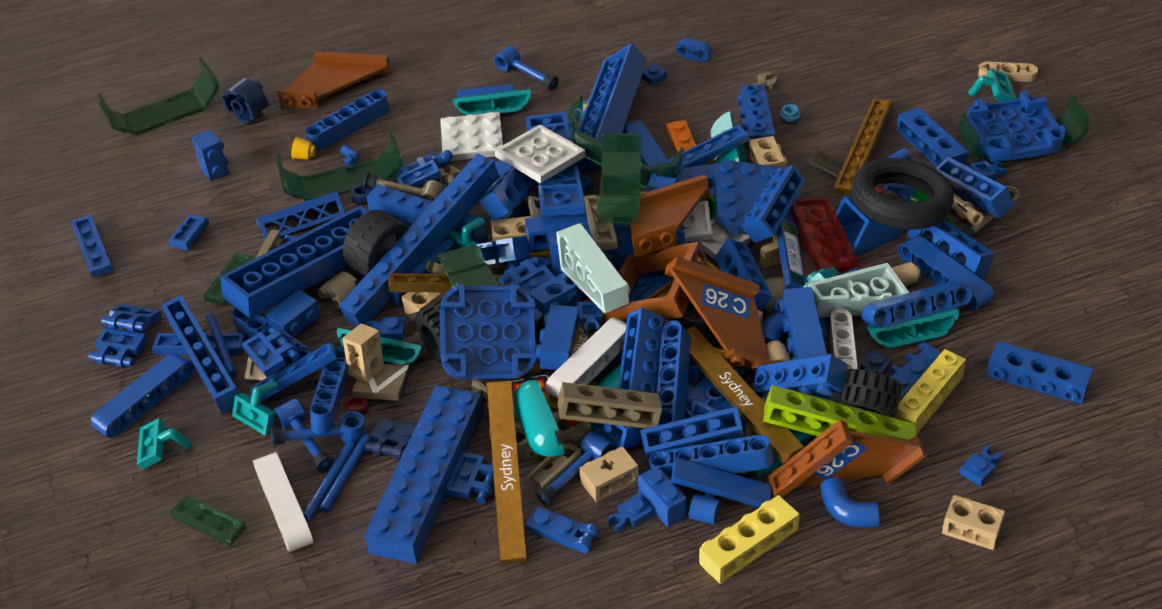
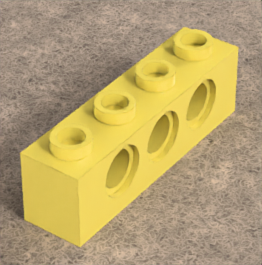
M944 349L899 402L897 414L894 418L916 424L917 435L963 379L966 359Z
M779 495L772 500L765 501L760 508L743 516L741 521L732 527L725 528L714 539L706 541L700 548V565L721 584L799 529V513Z

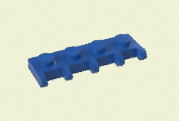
M922 342L918 346L921 352L917 356L912 353H908L905 356L908 362L905 366L899 368L894 365L890 368V372L893 374L891 377L903 385L900 401L942 352Z

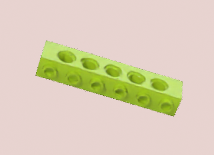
M775 385L771 386L765 402L763 422L815 436L821 435L838 420L846 422L849 431L906 441L916 436V424Z

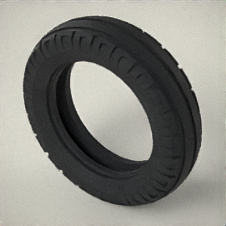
M881 158L868 162L854 176L851 188L853 201L864 215L883 225L886 224L889 227H899V229L906 230L925 229L939 224L950 213L954 201L952 186L942 173L929 165L904 158ZM887 183L904 184L919 189L929 196L931 200L922 203L899 202L883 196L874 187Z

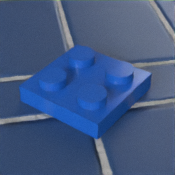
M581 183L538 186L541 216L555 217L557 215L576 216L578 214H585Z

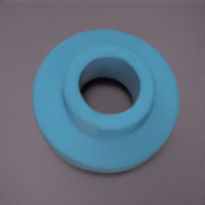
M787 104L782 108L780 117L786 122H794L800 118V111L796 105Z

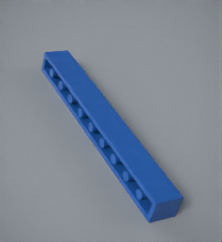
M477 153L341 302L339 307L347 322L356 327L360 324L367 325L366 321L372 320L392 298V292L389 291V274H409L439 246L499 179L494 160Z

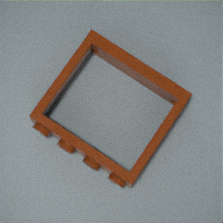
M699 242L667 247L636 257L634 254L627 255L619 274L628 283L631 292L639 274L665 270L666 266L677 256L704 266L707 258ZM674 279L667 296L629 302V304L610 312L604 313L602 310L600 312L606 322L610 318L615 317L627 323L628 314L640 308L664 317V320L683 317L690 299L676 279Z

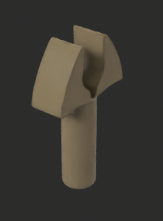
M772 73L759 74L758 83L754 85L764 84L765 87L773 91L777 86V76L772 79Z
M449 165L450 174H448L441 167L440 173L442 177L439 178V182H448L450 184L460 173V170Z
M429 261L426 270L436 274H458L436 262Z

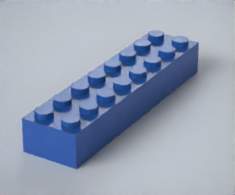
M633 43L603 61L572 143L585 149V157L577 161L578 169L583 174L589 170H595L601 163L609 162L615 156V149L619 144L620 135L624 130V124L628 118V112L633 104L632 101L637 93L636 90L647 58Z
M360 205L220 276L222 297L248 318H252L281 303L298 289L303 291L347 268L348 265L343 257L345 236L355 220L361 217L362 214L367 213L368 210Z
M435 386L364 534L369 554L417 564L446 499L445 487L460 453L467 451L483 415L481 394Z

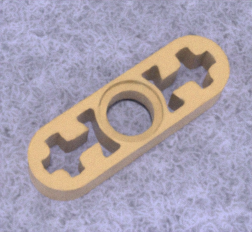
M986 61L980 64L978 75L979 77L981 75L987 76L988 71L993 68L1008 74L1010 81L1033 82L1037 78L1038 68L1033 64Z

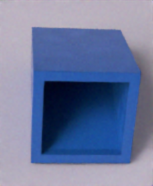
M843 196L827 233L851 257H855L898 239L903 229L889 227L886 224L883 225L870 219L858 209L852 196Z

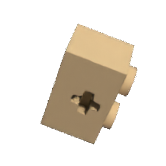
M623 446L614 451H609L605 455L589 461L580 467L581 484L596 503L637 483L639 480L638 465Z

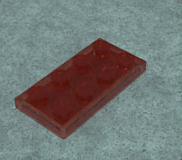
M829 197L796 198L789 210L816 270L834 267L838 272H845L855 267L859 268L860 264Z

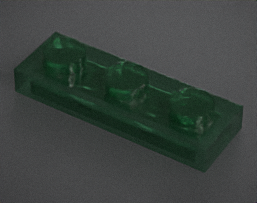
M236 252L203 294L204 300L224 306L227 300L222 297L220 276L255 259V257Z
M187 494L170 511L173 519L228 546H231L246 529L243 521Z

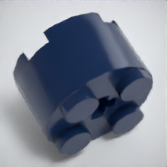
M240 78L225 91L222 96L223 105L228 113L232 111L238 117L237 121L249 123L268 107L269 101L262 91L261 83L257 80L252 81L247 78Z

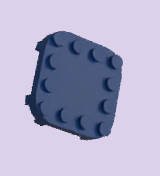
M1022 91L1020 98L985 103L982 98H979L968 108L967 126L979 147L989 156L991 162L1017 160L1061 152L1066 129L1064 125H1058L1047 108L1048 100L1044 96L1039 99L1029 96V91Z
M723 160L717 168L712 186H715V224H720L721 227L729 231V236L736 237L738 232L746 233L742 225L746 220L747 213L754 207L755 200L762 194V189L771 179V174L780 167ZM800 192L784 218L796 224L797 232L802 223Z
M459 284L447 291L442 298L440 306V358L446 374L460 380H514L527 375L536 361L534 298H531L527 291L516 284H511L510 286H464V284Z

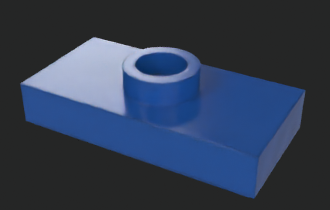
M189 214L168 240L169 246L189 250L208 226V218Z

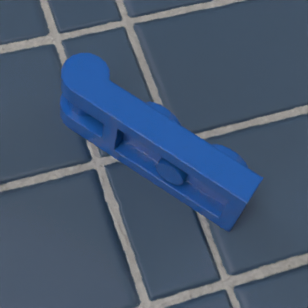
M536 506L525 523V531L582 553H587L590 550L592 540H595L600 533L599 528L594 524L586 525Z

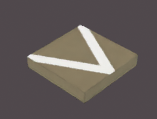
M384 363V368L367 383L359 379L356 380L352 390L353 397L399 401L410 372L409 365Z

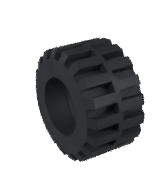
M442 299L418 311L415 318L423 343L439 361H441L440 306Z
M849 369L845 372L843 391L837 392L835 401L893 417L897 414L903 385L896 379L881 373Z

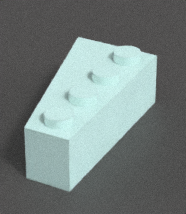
M581 223L556 232L561 270L604 313L629 304L628 294L630 293L628 283L623 280Z
M888 263L811 282L808 287H812L818 318L831 317L832 311L840 308L848 310L852 316L862 315L863 308L870 303L909 293Z

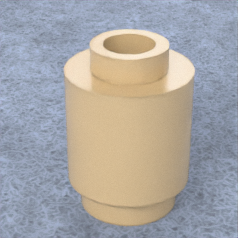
M908 262L892 267V270L905 287L918 283V278H920L921 274L917 265Z
M775 340L766 344L770 360L775 361V363L791 361L787 348L782 342Z

